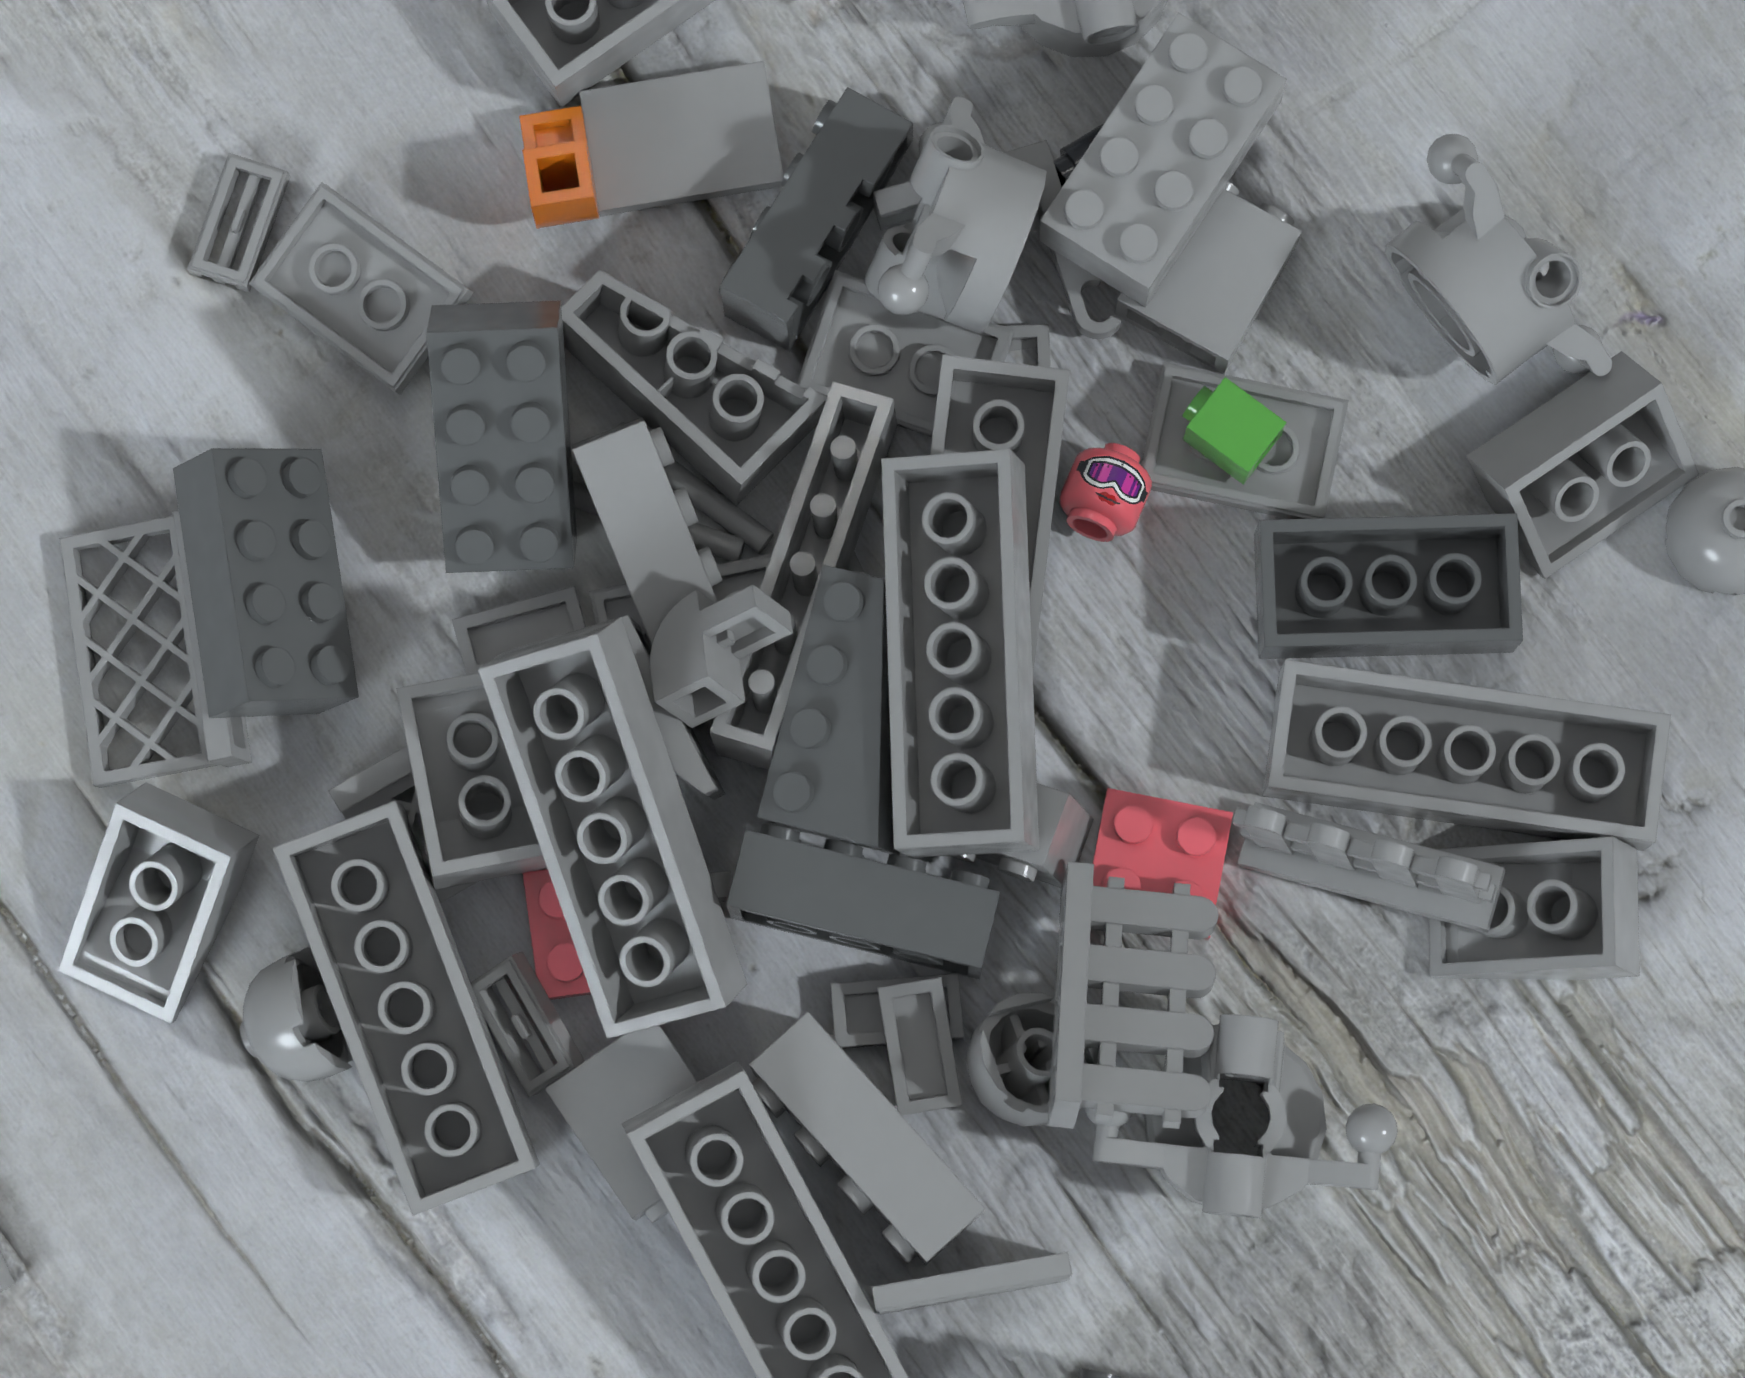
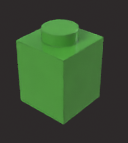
M1224 377L1214 392L1208 387L1203 386L1184 411L1182 417L1190 423L1186 427L1183 440L1244 485L1282 436L1287 422Z

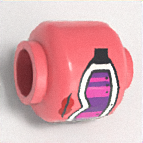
M1107 443L1104 448H1088L1076 456L1062 488L1059 501L1061 508L1068 516L1066 522L1074 531L1092 540L1109 542L1113 540L1114 536H1123L1134 530L1152 486L1151 477L1147 470L1139 464L1140 457L1135 451L1121 444Z

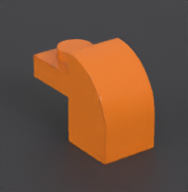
M575 106L520 115L524 144L522 152L530 204L536 228L599 219L582 107Z

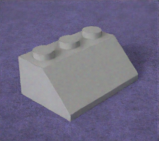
M1622 351L1611 358L1612 368L1608 374L1598 376L1592 372L1588 373L1467 455V459L1485 499L1495 514L1517 513L1519 547L1537 573L1544 579L1699 475L1662 382Z

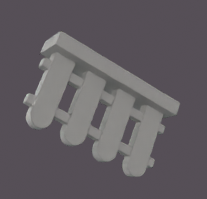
M1257 802L1254 803V806H1249L1248 810L1236 808L1232 823L1234 826L1242 827L1240 835L1244 837L1238 859V865L1241 868L1489 933L1506 872L1504 867Z
M1068 861L1060 895L1048 1126L1074 1129L1080 1108L1095 1109V1121L1111 1122L1113 1111L1163 1116L1162 1127L1179 1129L1181 1118H1197L1204 1114L1212 1097L1211 1087L1203 1077L1196 1074L1183 1073V1058L1203 1056L1210 1049L1214 1038V1029L1211 1022L1201 1015L1185 1013L1186 998H1202L1212 990L1216 979V968L1208 958L1201 955L1188 954V939L1201 940L1209 937L1213 933L1218 921V909L1208 898L1190 895L1191 884L1174 883L1172 894L1124 889L1125 878L1108 877L1107 887L1093 886L1094 864ZM1091 929L1104 931V946L1090 944ZM1122 932L1170 937V952L1121 947ZM1088 988L1101 989V1005L1087 1003ZM1119 991L1168 996L1167 1011L1119 1007ZM1084 1048L1098 1049V1065L1084 1064ZM1116 1051L1165 1055V1071L1116 1067Z

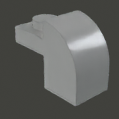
M754 585L743 590L734 591L716 603L698 590L689 593L669 611L659 626L653 640L650 653V672L654 702L691 728L745 703L739 659L792 634L790 612Z

